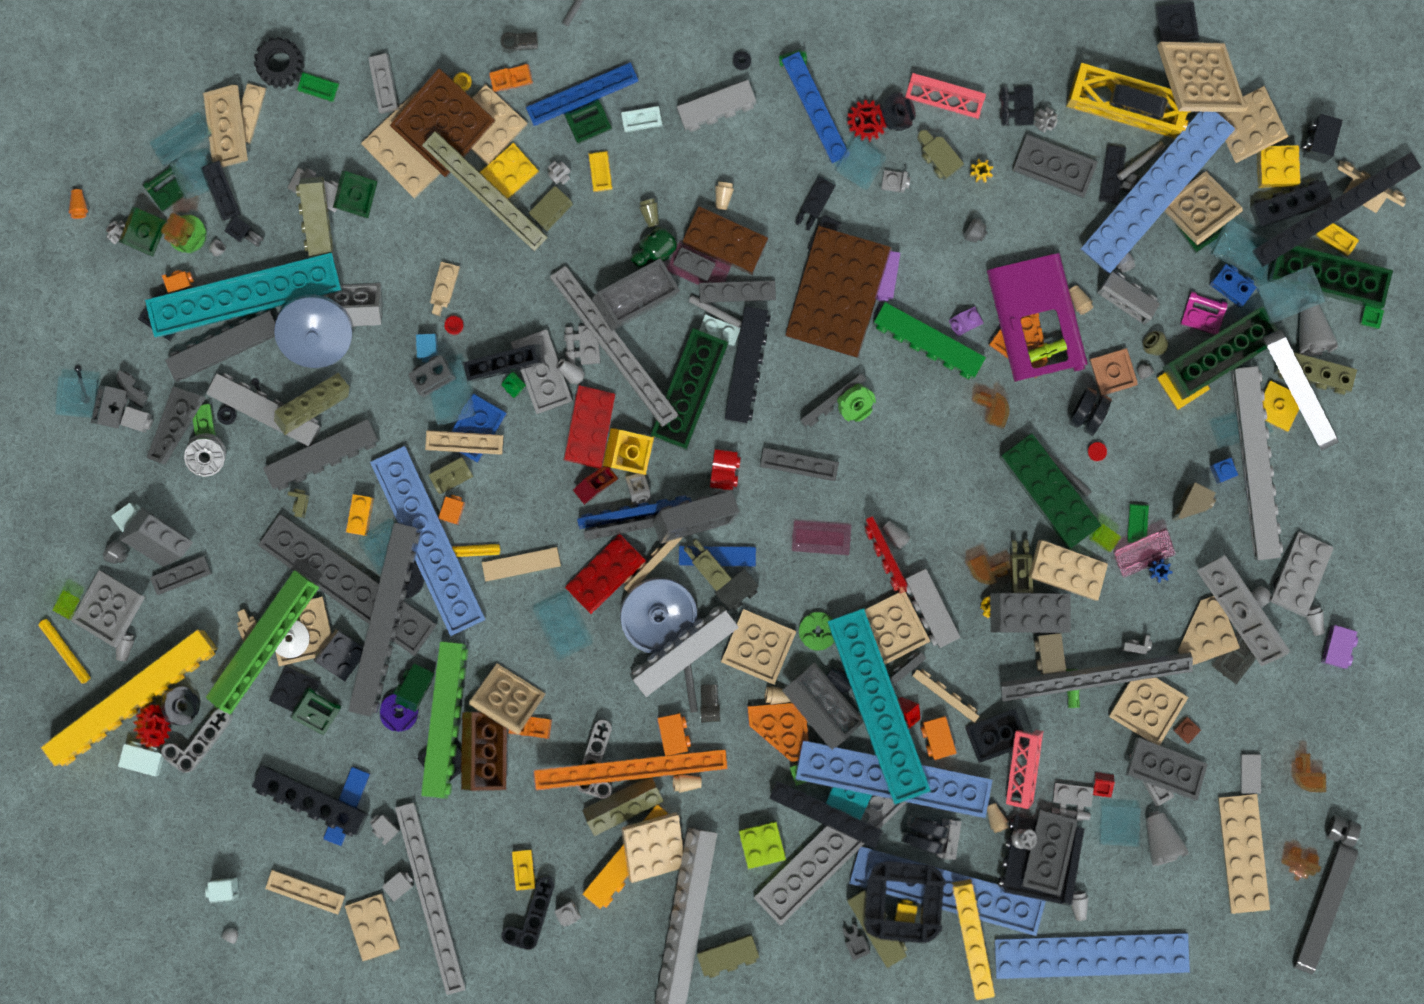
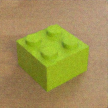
M776 821L739 830L748 869L786 860Z

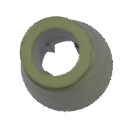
M654 198L639 202L641 206L639 209L648 228L659 225L658 206Z

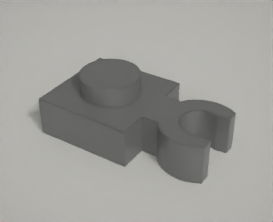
M852 924L854 931L847 933L846 929L843 928V933L850 939L845 944L854 961L871 952L863 934L857 937L858 929L855 924Z

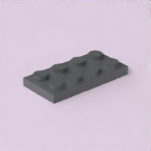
M1026 135L1012 171L1084 198L1098 162Z
M1136 738L1126 775L1197 801L1208 764L1144 739Z
M1042 810L1039 811L1034 831L1037 841L1036 845L1029 852L1022 882L1023 887L1057 896L1061 895L1078 820Z

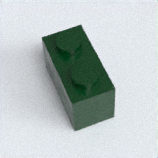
M413 664L411 669L407 668L402 678L404 679L403 684H398L394 695H397L395 703L416 712L433 681L435 673L416 664Z

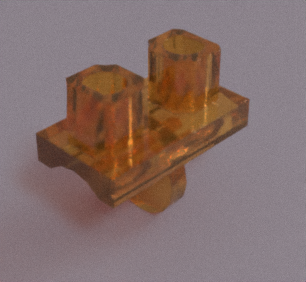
M1293 846L1281 862L1290 867L1289 872L1294 874L1293 879L1299 881L1301 877L1307 879L1309 875L1315 876L1317 872L1319 873L1321 866L1318 865L1319 856L1309 853L1306 860L1300 858L1302 850Z

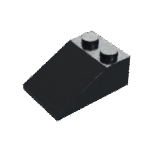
M1024 706L965 727L978 763L1013 751L1017 730L1033 733ZM1020 736L1021 745L1023 747L1028 746L1030 738Z

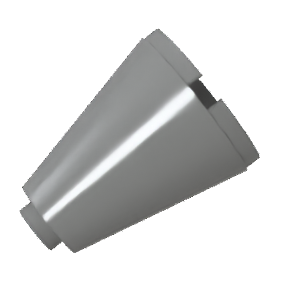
M1314 301L1304 303L1303 307L1300 308L1299 353L1310 357L1322 355V351L1328 350L1329 353L1337 349V340L1320 305L1315 304Z
M1159 810L1149 813L1146 825L1153 867L1178 860L1177 858L1180 855L1182 857L1189 855L1187 847L1166 815L1160 813Z

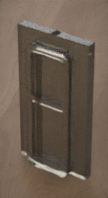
M1238 632L1235 636L1240 649L1219 656L1212 664L1213 668L1236 685L1256 660Z

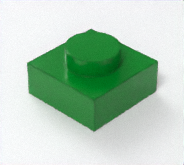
M1364 306L1360 325L1380 329L1384 310Z
M514 372L509 374L501 384L513 398H516L526 386Z

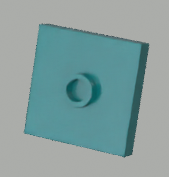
M833 787L826 804L861 820L872 795Z

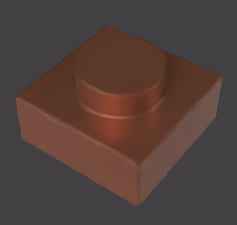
M1186 717L1173 731L1189 744L1201 729Z

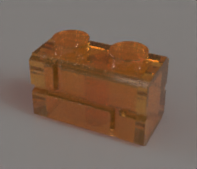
M171 213L167 219L168 223H165L161 230L165 235L163 239L176 247L179 244L185 246L189 240L188 236L192 235L195 228L184 218Z

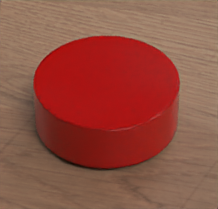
M450 316L446 319L444 327L449 334L458 335L463 331L464 323L460 317Z
M1100 442L1091 444L1087 450L1088 457L1095 462L1103 460L1107 455L1106 446Z

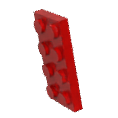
M580 385L577 386L563 457L564 461L599 469L602 467L615 400L614 393Z
M872 516L866 519L864 531L869 540L873 539V549L877 557H882L881 565L885 573L890 574V583L894 591L898 590L899 594L907 591V584Z
M619 534L565 588L592 614L646 560Z

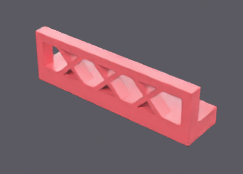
M913 73L905 98L979 119L986 94ZM913 85L921 87L924 94L919 97L910 95ZM936 91L940 93L943 99L934 102L931 101L928 94ZM952 96L957 97L961 104L951 107L947 99ZM969 102L978 103L976 113L969 112L965 104Z
M1017 730L1015 733L1006 804L1029 809L1034 802L1043 731L1035 730L1033 733ZM1020 736L1030 738V744L1025 749L1020 743ZM1022 753L1027 759V764L1023 767L1017 761V757ZM1021 772L1025 778L1024 782L1020 785L1015 780V774ZM1018 790L1022 795L1021 802L1012 800V793Z

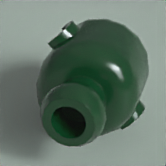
M657 227L640 240L639 247L641 250L631 255V261L638 269L645 267L649 261L653 263L660 258L662 261H666L677 249L676 240L666 228Z

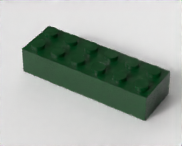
M1296 246L1272 262L1268 282L1361 306L1382 309L1385 307L1393 270Z
M1262 306L1162 368L1183 400L1267 349L1268 346L1263 337L1278 329Z
M692 329L666 395L667 401L677 412L678 416L663 427L656 421L651 437L687 451L729 342L697 329Z
M1033 433L999 457L1067 549H1071L1102 526Z

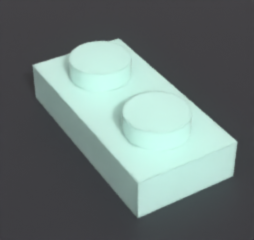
M659 106L621 113L625 132L662 126Z
M705 315L699 331L729 342V345L734 346L741 328Z

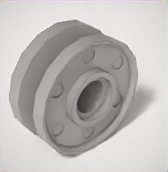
M208 433L198 434L191 438L187 444L184 454L185 465L198 476H212L223 467L226 448L217 436ZM206 452L210 457L205 458L200 453Z

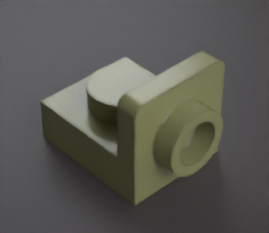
M294 489L293 492L288 491L287 495L298 498V501H295L293 505L294 516L305 518L309 496L305 495L303 490Z

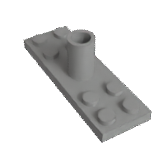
M1225 555L1197 570L1261 667L1286 656L1290 652L1262 610L1271 599V594L1265 587L1258 586L1250 592Z

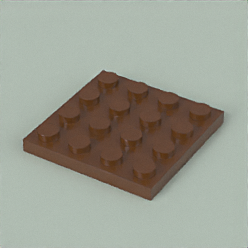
M439 68L389 126L444 177H448L451 172L422 146L425 141L437 131L465 157L495 123L496 119Z

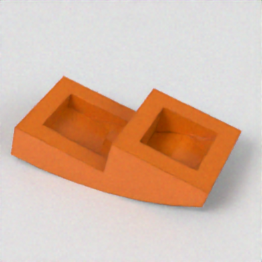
M528 64L489 73L494 92L533 84Z
M530 717L519 735L549 739L552 720ZM509 729V732H508V733H510V734H516V733H514L513 731H511V730Z

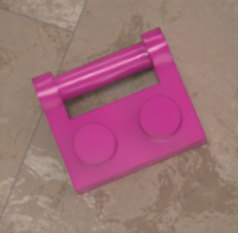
M1191 291L1181 324L1216 335L1219 333L1228 303L1211 300ZM1196 302L1219 311L1216 315L1194 308L1193 304Z

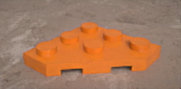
M1039 313L1021 317L1020 321L1028 351L1041 347L1044 344ZM1000 329L989 346L1008 359ZM1047 357L1032 362V367H1044L1048 362Z
M793 703L748 706L749 726L788 760L799 761L802 742H809L807 720Z

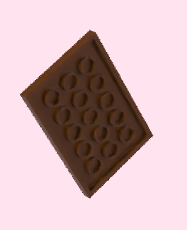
M818 226L785 336L859 358L892 247Z

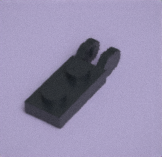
M819 176L801 208V213L795 224L799 226L804 219V215L807 213L812 216L806 225V230L810 231L836 185Z

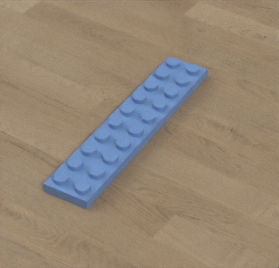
M1199 111L1187 125L1186 130L1179 134L1080 250L1110 274L1231 135L1235 128L1217 112Z
M404 446L370 462L398 524L418 528V533H421L419 544H415L414 547L416 552L415 561L450 636L485 621L483 612L445 530L438 519V515L407 448Z
M807 741L802 742L796 780L892 799L875 755L836 747L831 750L826 745ZM922 765L931 792L904 801L986 818L992 780Z
M861 847L858 850L849 883L866 888L868 871L872 865L878 862L923 863ZM937 868L946 882L943 890L942 910L958 914L952 882L971 879L979 920L1034 936L1037 935L1046 901L1000 892L1001 887H998V884ZM887 881L886 894L922 904L923 884Z
M1188 933L994 939L996 979L1190 972Z

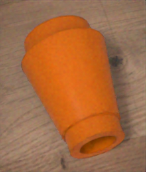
M74 189L71 191L69 214H71L73 219L85 218L88 209L83 191Z

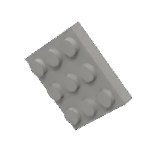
M99 570L71 621L117 648L145 597Z

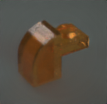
M984 392L976 393L972 402L990 408L985 423L1001 429L1005 428L1010 412L1009 404L1005 397L996 392L994 398L991 399L990 394Z
M985 555L965 563L972 578L984 585L997 583L994 575H997L999 578L1008 574L1007 570L1011 568L1009 561L990 568Z
M1299 753V757H1296V768L1299 769V772H1291L1294 783L1300 789L1308 792H1326V773L1311 772L1310 753Z

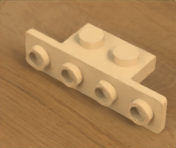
M1340 161L1338 163L1337 169L1352 177L1344 193L1371 177L1365 171L1360 172L1356 170L1355 166L1350 162ZM1388 189L1363 206L1377 213L1386 198L1402 207L1406 204V198L1400 191Z

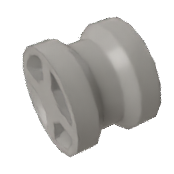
M1017 829L1014 831L1012 843L1016 848L1032 849L1036 845L1037 837L1033 830Z

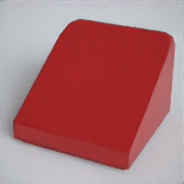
M1095 772L1093 795L1111 798L1115 784L1114 775Z

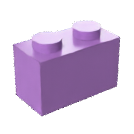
M1331 625L1321 663L1342 669H1347L1348 666H1351L1353 661L1352 650L1358 643L1357 631Z

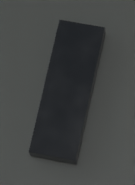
M1107 145L1099 202L1118 204L1121 180L1117 174L1123 171L1126 147Z
M218 160L200 167L221 221L240 215L241 213L220 161Z

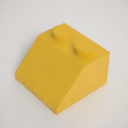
M611 428L603 466L646 475L654 437Z

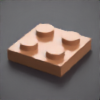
M1127 348L1089 360L1100 396L1138 385Z

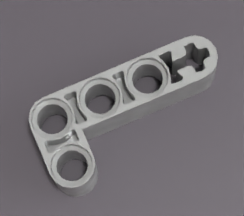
M220 709L216 710L186 750L176 743H170L163 747L162 757L183 773L194 771L231 723L232 713L230 715ZM219 714H226V721H221L218 725L212 724V722L218 723L221 718ZM210 727L215 730L213 738L207 736V729ZM197 743L203 745V752L201 754L195 751ZM170 747H174L176 749V755L174 757H170L168 755V749ZM186 758L192 763L189 769L183 766V761Z
M602 719L596 722L582 765H586V762L590 759L594 760L596 764L601 763L612 731V725L608 720ZM606 723L608 731H604L602 737H606L605 741L601 738H594L595 734L599 736L600 729L598 725ZM593 742H601L603 747L600 752L593 751ZM609 782L590 784V787L587 789L582 788L580 785L576 786L583 793L603 799L610 796L612 792V786ZM601 784H605L609 788V792L605 795L598 792V786Z

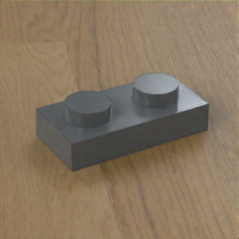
M682 247L673 263L674 266L707 282L716 265Z

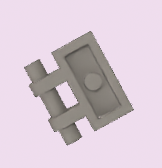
M578 326L579 334H573V327H566L564 341H566L567 347L565 358H567L568 362L576 365L575 358H581V365L600 364L599 343L586 326ZM574 341L580 342V351H574Z
M1055 783L1052 802L1060 803L1059 809L1052 808L1051 813L1074 818L1078 821L1090 820L1091 813L1083 812L1084 806H1092L1094 788ZM1066 804L1077 805V810H1066Z

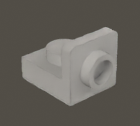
M884 170L881 190L904 193L905 188L909 189L910 177H907L908 172L904 171L901 173Z
M635 474L625 477L632 505L651 501L645 475Z
M1143 635L1142 645H1139L1140 642L1135 640H1128V643H1122L1121 651L1147 654V651H1150L1152 646V640H1149L1150 635Z

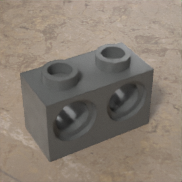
M442 355L430 358L428 363L423 366H416L413 368V372L408 374L416 391L422 397H426L457 379L447 359ZM443 366V371L437 374V368ZM426 375V381L420 384L421 377Z

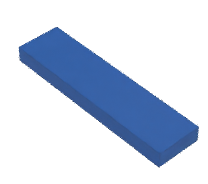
M679 546V566H695L692 563V559L684 551L683 548L685 546ZM687 546L696 557L702 553L696 546ZM703 546L710 551L721 566L756 567V547Z
M352 767L339 800L357 808L370 774ZM344 812L340 815L342 823L345 824L348 821V815ZM328 826L323 839L342 846L346 834L342 833L343 829L337 826L335 829Z

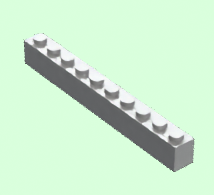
M1258 366L1233 369L1231 372L1254 560L1281 558L1283 545L1282 542H1279L1278 534H1281V528L1276 520L1278 505L1274 503L1276 487L1272 485L1271 478L1274 477V470L1269 462L1272 453L1270 446L1267 445L1269 430L1268 427L1265 428L1267 412L1262 404V401L1265 400L1264 390L1260 387L1262 372L1258 370Z
M694 828L687 829L655 1004H686L717 839V833Z

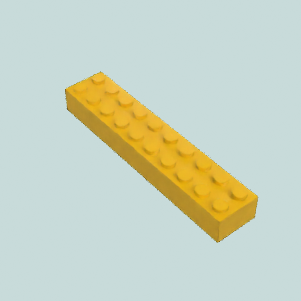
M205 630L195 631L43 745L41 749L54 766H68L76 760L75 756L77 754H84L91 749L90 744L100 742L107 737L106 732L119 728L123 724L122 720L135 716L138 713V708L151 704L154 701L152 698L155 695H163L169 690L168 686L170 684H177L185 678L183 674L193 672L199 668V662L208 661L215 656L214 651L218 648Z

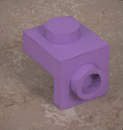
M975 307L949 320L957 337L984 324Z

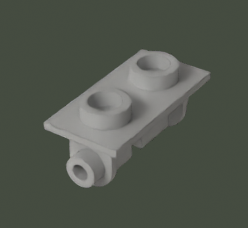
M942 818L941 825L949 828L947 838H939V841L944 844L942 854H937V857L956 860L961 821Z

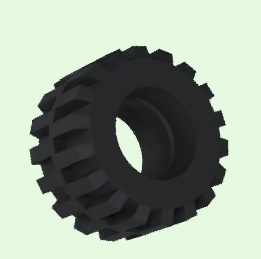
M272 37L269 38L267 43L263 41L262 47L258 46L256 49L258 53L254 55L256 60L254 61V66L258 75L267 85H272L274 88L279 86L283 89L286 88V85L291 87L294 85V81L298 82L300 80L299 76H302V69L305 68L304 58L293 42H290L287 38L277 37L274 40ZM278 53L287 54L290 58L288 67L282 72L271 71L269 68L270 59Z

